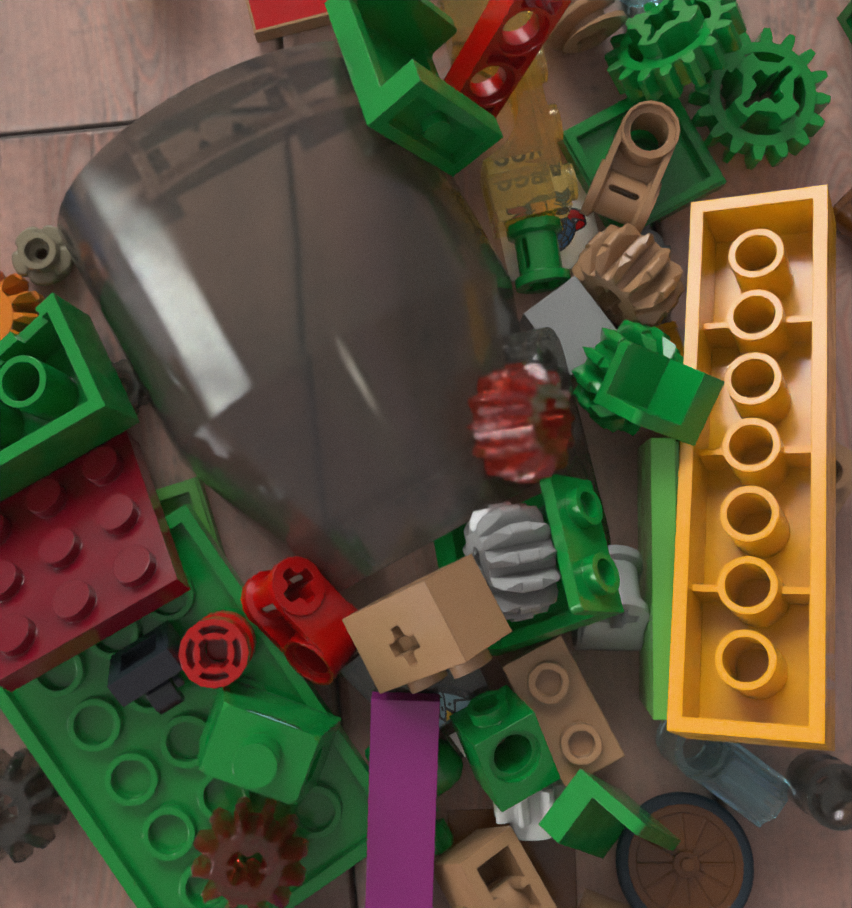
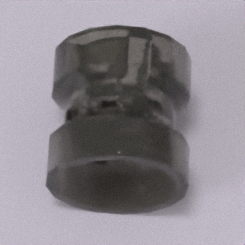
M809 750L799 754L790 762L785 773V789L789 799L797 808L810 815L824 827L835 831L852 829V766L824 751ZM827 776V778L823 779L820 783H817V781L820 778Z

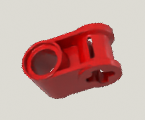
M299 556L287 557L274 565L272 570L260 571L247 579L242 588L241 603L249 621L254 623L285 655L291 667L302 677L318 685H329L333 682L357 650L342 619L355 613L358 609L347 602L321 574L318 567L307 558ZM297 575L303 577L294 583L289 580ZM271 604H274L276 607L268 612L262 609Z

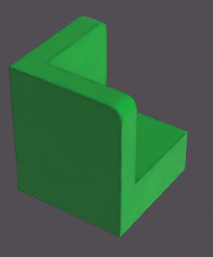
M622 340L593 402L636 425L695 446L725 381L631 341Z

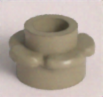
M46 225L43 229L32 226L22 231L16 238L17 251H14L12 254L13 267L20 276L29 277L33 284L39 286L55 284L64 280L72 271L74 251L68 244V236L61 229L52 225ZM42 249L47 250V257L39 260L37 257L38 252Z

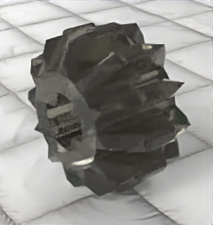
M28 748L20 749L12 757L7 750L0 749V861L8 854L14 864L24 862L34 853V847L44 849L56 838L53 825H59L64 821L69 809L54 801L60 795L39 765L34 767V757ZM4 795L9 796L13 801L5 805ZM16 805L17 815L10 813L8 809Z

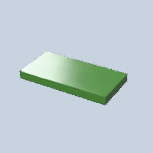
M650 438L637 448L638 551L642 554L643 572L639 582L641 598L648 604L650 617L644 630L642 648L639 651V699L653 720H667L679 471V441H676L674 438Z

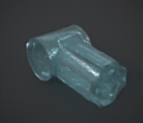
M667 720L661 721L657 730L656 743L660 754L670 764L687 777L696 781L756 827L760 828L765 822L776 819L788 801L787 792L791 782L740 743L704 740V745L696 756L684 758L683 745L686 738L667 731Z

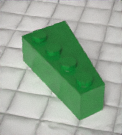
M53 292L35 308L40 315L18 335L10 331L0 341V502L140 422L91 317Z

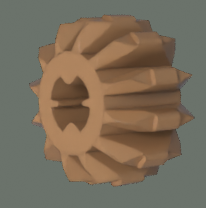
M629 223L622 227L610 224L603 232H598L585 245V249L579 254L578 261L572 267L574 276L581 282L607 318L615 322L618 327L625 319L631 322H638L641 325L647 324L651 328L659 325L679 302V297L685 291L680 280L684 271L680 265L670 260L669 254L671 250L669 248H661L655 243L652 233L643 236L635 226Z

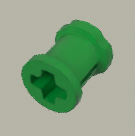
M550 215L530 217L508 226L506 231L508 242L515 245L520 276L515 280L517 293L538 294L553 291L571 279L570 270L562 266L557 235L562 230L559 217Z

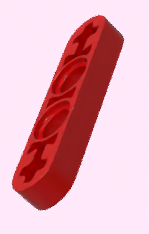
M490 0L443 81L496 118L572 0ZM524 11L533 12L529 21L519 29L503 31L507 21L516 14ZM499 66L495 75L480 83L471 82L472 78L484 68Z

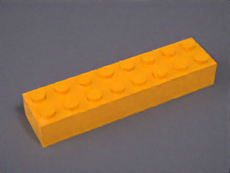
M828 184L691 202L683 364L725 381L696 445L692 446L680 441L667 731L686 739L835 751L836 221Z

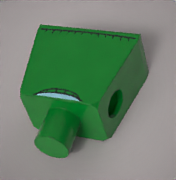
M235 680L228 686L218 688L199 740V770L205 775L287 804L297 805L319 782L341 718Z

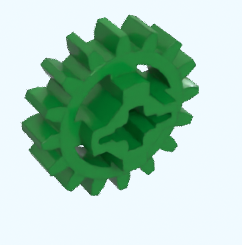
M663 0L658 5L648 2L644 5L645 13L636 14L633 18L627 19L625 23L626 33L618 34L611 38L610 43L614 49L604 56L609 66L606 70L619 94L625 93L632 103H635L643 96H645L647 101H658L662 94L672 95L673 99L680 98L684 86L690 83L702 87L706 84L704 74L714 70H724L728 66L724 54L738 51L742 47L739 35L747 31V26L737 1Z
M763 28L755 42H751L746 32L739 35L742 43L741 49L724 54L728 66L724 70H714L704 74L706 84L702 87L694 86L690 92L688 103L701 106L691 121L695 127H708L710 133L704 140L707 148L716 145L718 142L725 146L722 156L723 162L728 164L739 153L744 155L746 169L753 170L762 160L763 155H765L772 168L779 166L788 156V152L797 156L810 143L808 137H813L823 127L825 120L818 114L831 102V96L822 92H816V89L824 82L828 75L826 71L817 70L811 72L807 65L816 54L812 49L804 51L799 56L792 51L796 36L789 34L781 44L773 43L770 28ZM767 92H772L768 98L762 99L760 102L755 101L747 108L744 107L748 101L754 100L757 96L761 98ZM720 94L726 100L725 111L721 103Z

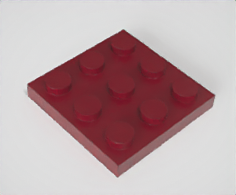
M127 431L0 503V686L10 692L15 691L190 591L140 444Z

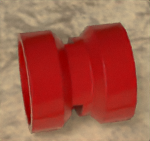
M221 610L209 613L188 629L181 640L178 655L182 670L191 681L201 687L215 689L228 686L241 676L255 654L257 641L253 627L246 618L236 612Z

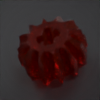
M527 362L505 365L503 369L494 370L489 375L478 378L477 394L468 398V405L473 413V423L466 428L474 432L476 442L473 448V456L484 458V467L487 475L500 476L504 481L516 480V483L539 482L540 478L552 477L554 471L566 468L568 462L567 449L575 446V439L571 433V423L576 417L570 414L568 404L571 394L569 391L561 390V381L557 371H547L541 363L528 364Z
M246 795L238 799L234 815L221 807L214 810L209 819L212 829L200 830L193 844L195 849L202 855L195 858L191 866L192 877L208 880L201 894L203 903L214 901L223 896L227 899L224 908H239V905H247L248 908H266V901L277 908L287 906L291 896L289 887H298L304 882L306 868L299 861L307 856L309 849L307 839L292 836L299 822L296 815H286L279 821H276L273 817L277 802L273 798L265 801L261 813H254L252 803ZM240 851L246 857H250L256 852L260 853L263 856L261 864L255 858L248 859L244 863L238 858Z

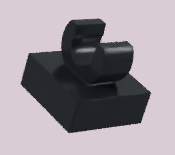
M168 620L111 656L107 688L123 707L145 694L154 709L162 715L185 701V696L179 689V687L185 684L180 674L182 668L178 655L182 638Z

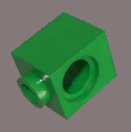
M508 685L498 690L487 691L477 695L469 702L467 707L449 716L476 781L501 812L506 811L561 779L535 712ZM504 738H506L502 744L497 746Z

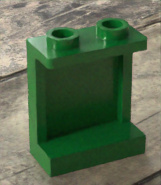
M327 0L324 3L368 127L452 177L503 138L498 122L492 114L439 77L432 59L433 54L456 34L457 28L453 19L429 0Z
M551 474L540 480L542 493L521 502L526 503L528 506H536L542 513L543 522L550 526L551 541L553 547L557 550L556 565L561 573L559 581L556 582L558 596L556 603L551 604L547 612L534 614L531 619L511 622L508 619L507 622L512 632L488 647L491 656H501L624 613L619 593V572L616 564L610 557L601 522L603 518L602 505L593 490L590 480ZM448 520L431 528L439 569L465 557L463 547L466 544L464 529L467 522Z

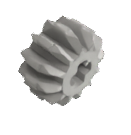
M510 502L488 505L487 509L473 511L470 521L466 523L464 529L466 544L463 547V552L465 556L473 555L506 620L510 619L511 622L531 619L534 614L547 612L549 606L556 603L558 596L556 582L559 581L561 573L556 565L557 550H555L551 541V529L547 523L543 522L542 513L536 506H528L526 503L511 504Z

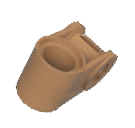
M650 100L639 102L629 109L618 128L606 158L601 160L580 209V214L588 217L595 212L624 225L629 223L635 226L641 234L662 187V177L679 139V120L670 107L662 102ZM639 129L650 132L657 139L659 149L652 151L642 150L634 144L630 132Z

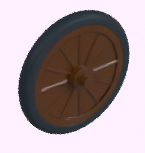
M690 792L661 794L640 805L681 841L674 851H671L638 837L625 827L617 842L615 864L621 890L632 908H744L753 886L754 859L749 840L743 828L728 810L708 797Z

